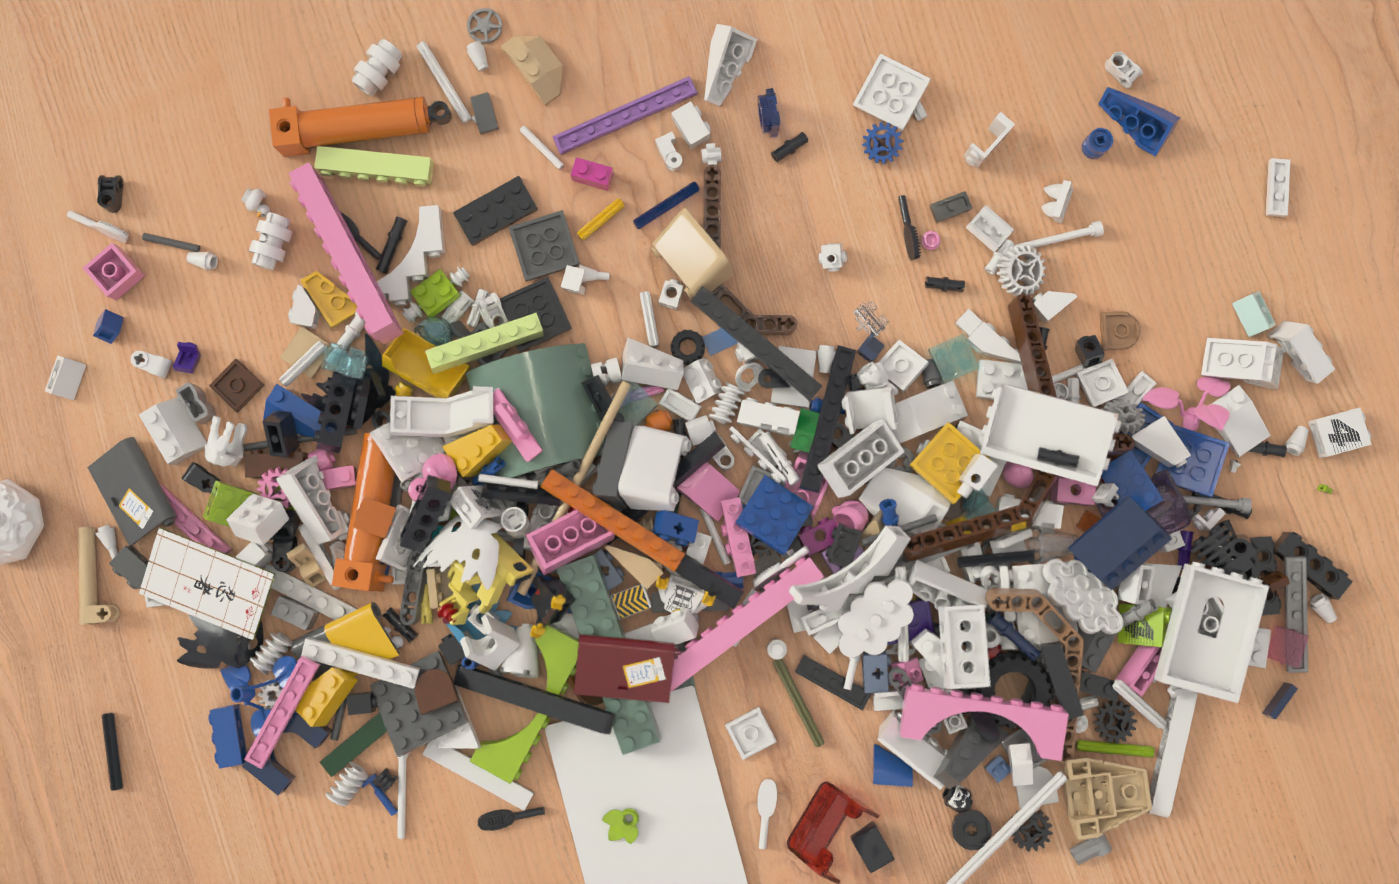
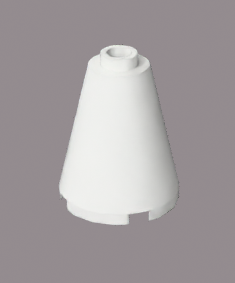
M523 623L522 627H517L516 634L520 645L502 663L500 667L501 673L509 675V672H511V674L517 677L524 678L539 677L538 645L535 642L536 638L530 636L533 625Z

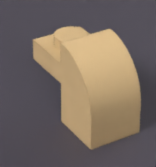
M304 543L286 553L288 559L299 568L302 579L312 588L327 579L310 548Z

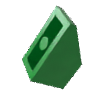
M804 408L800 409L795 434L791 441V448L809 453L820 413Z

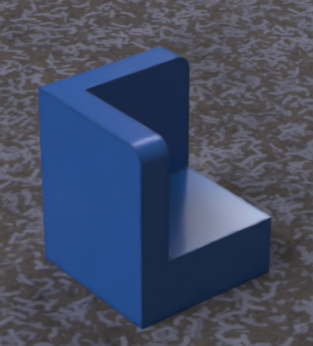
M105 309L97 320L93 336L112 344L120 333L123 317Z

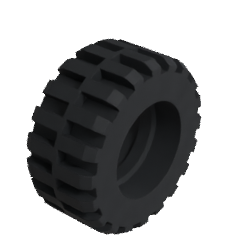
M1007 651V653L1003 654L1000 652L994 658L988 660L990 687H975V693L991 698L993 695L996 696L995 685L1001 676L1009 672H1020L1028 677L1032 685L1031 696L1025 703L1031 704V701L1043 703V706L1050 707V699H1053L1052 681L1047 671L1037 660L1032 661L1025 653L1020 651L1018 653ZM987 712L992 720L1001 727L1007 726L1008 729L1019 727L1023 729L1004 716Z

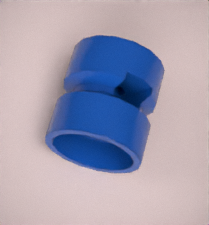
M1105 128L1093 130L1082 143L1084 155L1090 159L1102 157L1113 144L1111 132Z

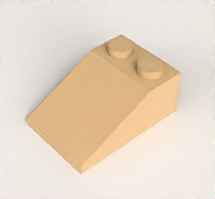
M611 545L606 547L646 589L657 580L658 576L664 573L662 570L664 566L656 560L653 561L651 558Z

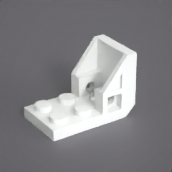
M1207 338L1201 375L1203 377L1238 379L1248 384L1278 390L1284 352L1277 344L1269 342Z

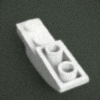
M925 658L919 659V665L928 689L939 687L943 691L951 692V689L944 688L943 678ZM962 713L942 720L949 734L967 728Z

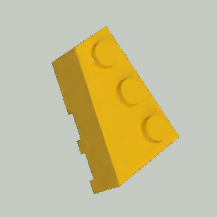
M489 425L442 447L447 455L452 458L455 467L462 477H473L478 475L482 467L492 462L510 445L512 440L501 425Z
M341 668L329 669L309 684L295 711L311 727L326 726L358 679L349 670Z

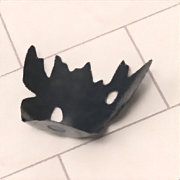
M365 334V353L357 348H349L351 355L359 365V369L353 368L352 374L334 368L335 372L357 377L346 424L354 427L355 422L351 420L358 382L361 383L360 373L363 369H366L367 365H371L378 373L382 387L386 391V398L382 404L373 405L367 399L362 425L376 414L375 410L377 408L381 410L391 400V396L396 394L393 387L388 385L390 375L388 369L382 366V355L368 334ZM327 382L316 383V386L328 395L329 389H326ZM334 392V395L337 397L343 396L340 392ZM305 393L301 394L308 403L324 412L325 406H322V396L313 393L312 396ZM335 409L330 410L332 414L338 412Z
M188 615L198 628V631L194 633L196 636L195 640L182 637L177 638L179 645L188 651L177 662L197 668H219L221 662L235 668L244 667L250 661V658L256 655L255 652L260 651V645H263L262 621L259 619L254 638L257 639V645L254 649L250 650L248 649V643L251 639L193 615ZM237 638H241L239 645L236 644ZM199 645L205 646L206 653H199L197 647Z

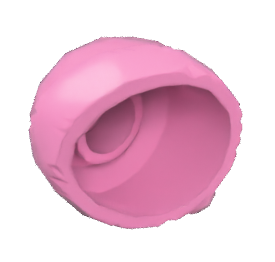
M438 453L425 461L422 475L425 480L428 475L451 481L452 490L456 482L457 470L450 456Z
M1007 461L1003 468L1004 479L1009 485L1016 488L1027 489L1034 479L1032 468Z
M847 500L841 506H834L832 508L833 518L837 526L839 523H843V526L863 531L869 522L868 510L859 501Z

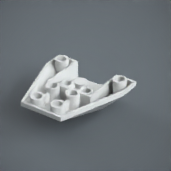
M886 467L870 479L859 497V500L873 517L880 510L879 503L885 499L895 500L897 503L896 513L899 515L897 526L936 514L938 521L905 532L908 536L937 529L949 510L951 503L920 475Z

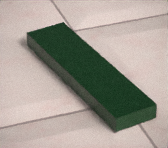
M380 712L319 762L331 777L387 732Z

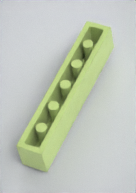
M317 146L314 168L321 176L325 177L339 175L340 178L350 179L352 176L358 177L359 180L369 181V178L383 183L391 180L397 184L406 185L407 182H410L416 186L423 187L425 184L431 185L434 162L430 157Z
M537 313L425 350L433 374L543 337V329Z

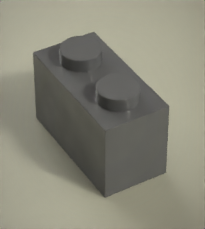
M124 546L109 564L117 575L123 576L128 580L127 584L131 588L140 589L149 560L133 546Z

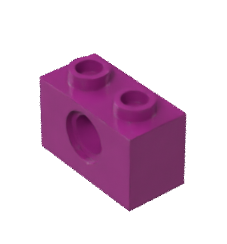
M826 517L818 521V526L812 528L809 525L800 530L801 534L798 537L802 546H807L810 551L807 556L813 555L827 548L828 545L831 546L834 539L831 538L834 527H838L834 518L829 520ZM817 530H822L825 534V538L822 541L815 539V532Z

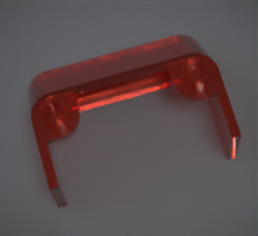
M825 781L818 787L788 837L787 848L819 876L839 884L840 880L828 871L833 863V854L827 849L846 816L857 819L865 812L878 819L880 815L841 788Z

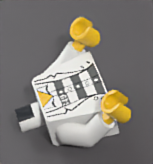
M671 573L670 578L667 577L666 580L661 579L660 576L657 578L656 587L658 588L661 601L665 603L664 609L671 612V614L677 610L681 611L687 608L691 614L699 613L707 606H712L716 598L715 595L713 597L709 596L708 591L701 589L691 581Z

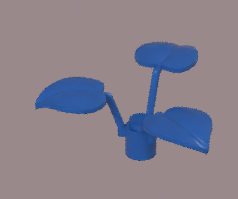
M292 656L282 657L275 662L272 668L275 679L253 686L248 684L251 679V673L247 665L241 668L229 666L220 670L225 683L231 691V699L234 702H244V705H250L259 709L253 713L250 721L251 729L256 737L272 709L265 710L263 706L250 702V700L255 697L256 688L273 684L277 681L280 687L284 688L297 664L296 659Z

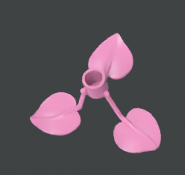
M1201 377L1197 381V387L1205 392L1199 405L1196 408L1190 407L1186 411H1184L1182 400L1178 399L1179 393L1170 388L1160 387L1150 390L1144 395L1143 401H1148L1164 409L1175 408L1179 404L1180 416L1184 417L1183 428L1192 431L1197 430L1201 419L1222 431L1229 419V411L1217 404L1206 406L1203 403L1208 393L1215 397L1227 394L1230 390V383L1221 378Z

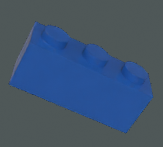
M239 704L211 709L208 720L213 729L211 738L216 748V764H218L219 769L244 764L247 750Z

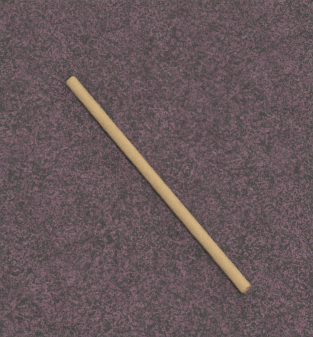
M624 381L621 382L580 464L581 468L576 472L572 480L579 487L631 386ZM562 501L552 522L565 516L570 505ZM535 557L530 564V567L533 569L531 578L523 582L521 581L517 592L522 595H526L540 568Z

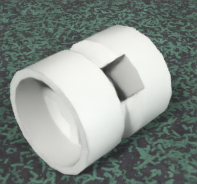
M617 357L606 360L604 364L601 361L591 364L593 376L599 375L604 386H607L609 382L614 384L623 381Z
M510 507L503 512L501 524L510 537L522 538L529 532L530 522L522 509Z

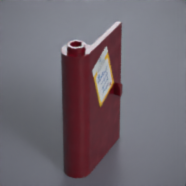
M580 634L574 695L669 703L673 661L678 659L679 647H675V643Z

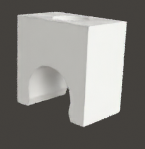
M485 614L481 620L487 636L479 640H473L464 636L460 643L466 658L495 671L520 645V641L513 627Z

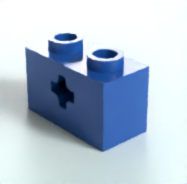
M666 510L656 512L652 533L666 542L671 540L675 541V544L678 546L687 547L688 544L695 543L699 520Z

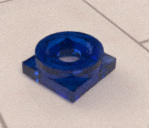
M773 88L766 89L764 95L757 96L761 130L763 134L769 133L770 137L778 136L780 126L779 111L776 108V93H774Z

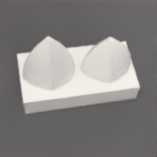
M1064 180L1063 184H1052L1044 188V191L1050 197L1057 199V202H1048L1041 206L1044 213L1052 217L1054 222H1063L1074 189L1071 181Z

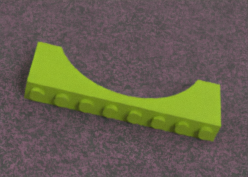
M551 624L544 627L545 633L540 635V638H536L535 642L539 646L546 664V691L560 695V693L564 695L569 686L566 683L567 679L576 673L579 639ZM537 713L533 721L518 733L500 740L481 741L480 745L482 748L475 750L469 762L509 784L514 779L518 781L523 772L520 769L523 762L527 764L532 755L530 752L532 745L536 746L541 738L539 732L542 728L546 729L551 718Z

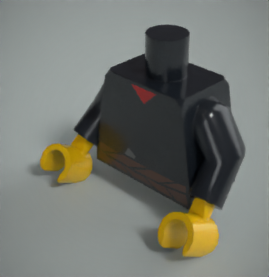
M538 576L532 582L537 590L531 597V601L538 617L536 626L534 625L531 628V637L540 638V635L545 633V626L560 622L576 600L567 590L566 584L556 578L545 581L543 576Z

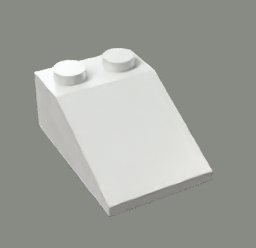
M1240 385L1212 403L1220 405L1229 411V419L1222 431L1217 428L1215 429L1226 442L1230 443L1229 447L1238 458L1271 436L1252 400Z

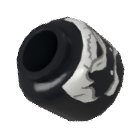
M960 784L950 789L946 787L943 792L944 804L958 813L969 810L973 804L971 791Z

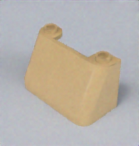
M686 208L681 210L652 242L653 248H651V251L657 258H664L686 286L684 291L690 299L695 296L702 286L712 292L734 275L727 257Z

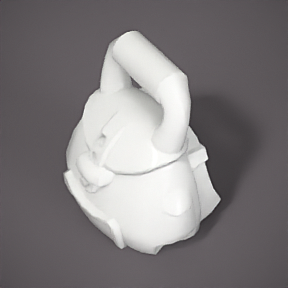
M870 362L864 365L857 373L860 385L866 387L867 390L893 387L894 395L898 394V389L888 382L889 374L886 373L881 362Z

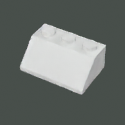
M178 397L156 404L139 414L167 464L177 465L204 449V445L207 444L196 422L189 417L186 406L180 402Z

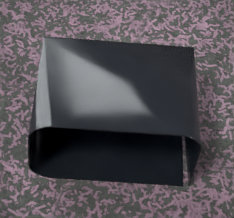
M873 821L850 836L853 845L870 874L895 860Z

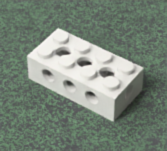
M984 605L938 607L944 688L990 687ZM962 621L965 624V628L963 631L960 629V623ZM963 642H965L967 646L965 651H963L961 648ZM965 662H967L968 669L966 671L963 670V664Z

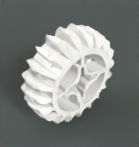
M1016 245L1004 251V256L998 258L1001 264L996 265L1000 268V271L995 273L1001 277L998 279V282H1003L1001 288L1007 289L1006 292L1012 293L1014 296L1021 295V293H1026V295L1033 294L1034 290L1040 289L1039 284L1044 283L1041 278L1047 276L1043 273V270L1047 267L1042 265L1045 261L1040 259L1042 253L1036 252V248H1030L1029 245ZM1021 255L1025 257L1027 260L1022 261L1019 260L1017 257ZM1021 280L1024 281L1025 284L1021 286L1018 283H1016V281Z

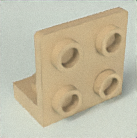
M447 567L443 572H441V568L426 570L430 609L439 608V604L454 594L448 587L451 580L448 579L447 575L451 567Z

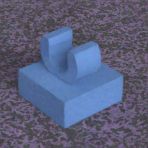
M999 754L984 766L998 783L1011 772L1010 766Z

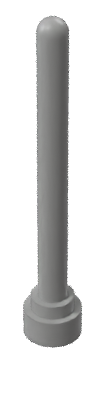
M1160 493L1164 498L1163 501L1236 508L1240 513L1249 514L1252 506L1251 498L1242 497L1235 501Z

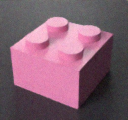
M113 243L83 267L84 271L104 294L114 300H118L146 276L125 251Z

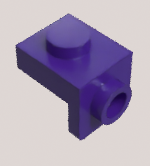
M178 342L179 353L173 368L175 371L194 374L201 356L196 344L191 342Z

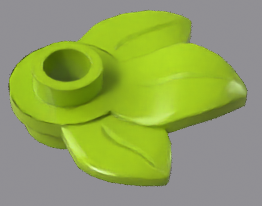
M626 808L623 811L613 809L603 816L602 821L610 825L608 832L609 841L625 838L629 844H632L638 836L637 824L639 821V815L636 810L632 808ZM632 815L633 820L627 821L626 816Z

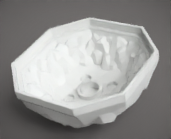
M11 479L0 481V565L26 559L44 527L39 499Z

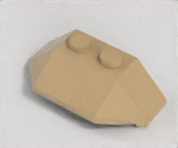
M515 35L500 46L545 106L560 95L563 65L541 36Z

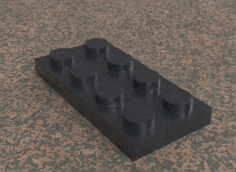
M517 176L453 213L469 242L474 246L537 211L538 208L520 176Z

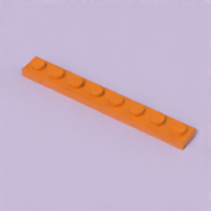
M553 469L541 484V488L673 572L683 559L685 553Z

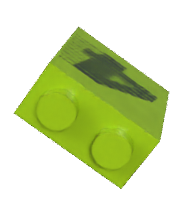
M1119 604V613L1123 614L1131 610V607L1134 605ZM1158 607L1157 611L1148 614L1143 620L1134 621L1123 627L1118 632V643L1163 647L1172 608Z

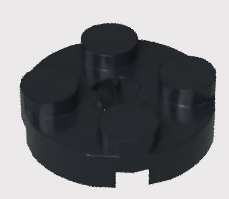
M969 809L954 816L951 832L953 838L960 846L967 850H978L990 839L992 828L989 820L983 813ZM971 824L973 827H976V832L973 831L974 834L972 835L966 831L967 827Z

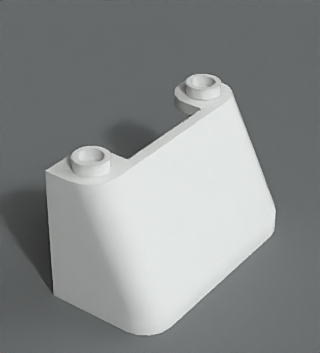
M647 426L634 427L618 485L620 496L631 509L674 511L679 495L674 489L673 484L680 456L687 455L691 450V441L688 437Z

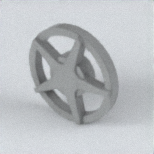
M487 8L478 9L470 15L467 21V30L473 40L480 41L482 44L491 43L500 36L502 21L495 11ZM480 13H488L486 18H479L477 16ZM492 14L498 19L499 25L491 23L490 18ZM475 18L477 26L471 30V21ZM492 29H498L496 35L488 39V33ZM479 31L484 34L486 40L475 37L473 33Z

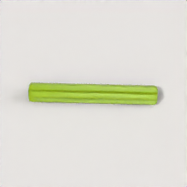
M1077 740L1076 750L1154 757V748L1151 746Z

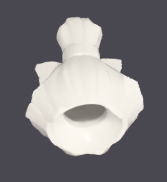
M213 416L208 442L204 445L206 460L214 465L223 467L232 465L236 467L244 456L243 442L248 431L247 425L238 423L235 426L233 441L229 444L234 424L227 422L223 436L219 437L218 429L221 418Z

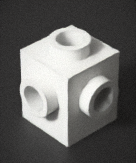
M843 243L821 245L819 263L823 265V269L828 268V272L840 271V267L845 266L844 262H847V252L843 251Z

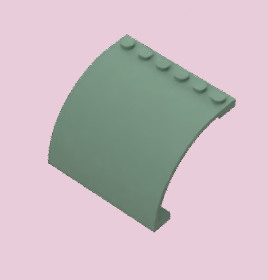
M585 343L532 350L505 357L466 372L470 391H472L473 386L493 387V392L500 388L543 449L534 459L527 462L512 442L498 455L501 457L498 463L503 459L505 467L499 470L496 476L514 478L532 471L584 458L602 422L582 385V382L594 377ZM493 415V425H500ZM604 438L596 457L601 456V448L605 444L606 438Z

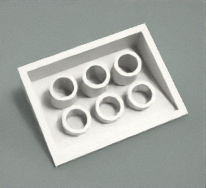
M1044 564L1011 566L1015 589H1036L1040 591L1078 632L1077 621L1067 619L1062 607L1055 606L1049 600L1048 588L1051 584L1044 578ZM1015 597V603L1019 601L1020 597ZM1039 597L1034 598L1032 604L1037 603ZM1049 611L1045 614V620L1054 629L1062 627L1063 621L1055 612ZM1016 612L1017 631L1031 644L1060 641L1034 612ZM1071 637L1069 641L1075 640L1076 637Z

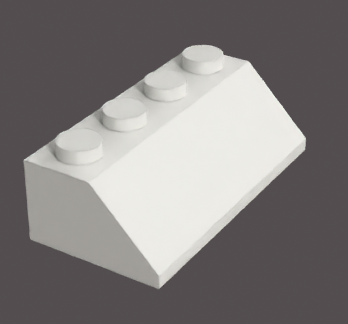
M893 710L879 726L878 741L941 790L944 785L934 778V775L949 749H943L934 737H928L926 734L921 740L902 738L899 733L902 712L898 713Z

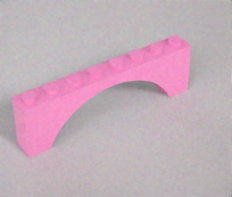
M919 684L906 686L899 730L902 738L921 740L934 725L947 717L962 712L983 711L1004 716L1023 728L1033 740L1037 753L1041 758L1058 761L1062 759L1069 714L1061 705L1051 704V707L1043 706V703L1031 701V704L1023 703V700L1012 698L1011 701L994 695L991 698L983 697L980 693L967 695L959 690L946 692L939 687L926 689Z

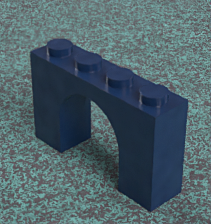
M294 711L283 733H295L316 749L323 744L332 730L328 726L311 727ZM274 750L262 769L246 760L242 765L245 770L278 796L284 793L296 778L277 761Z

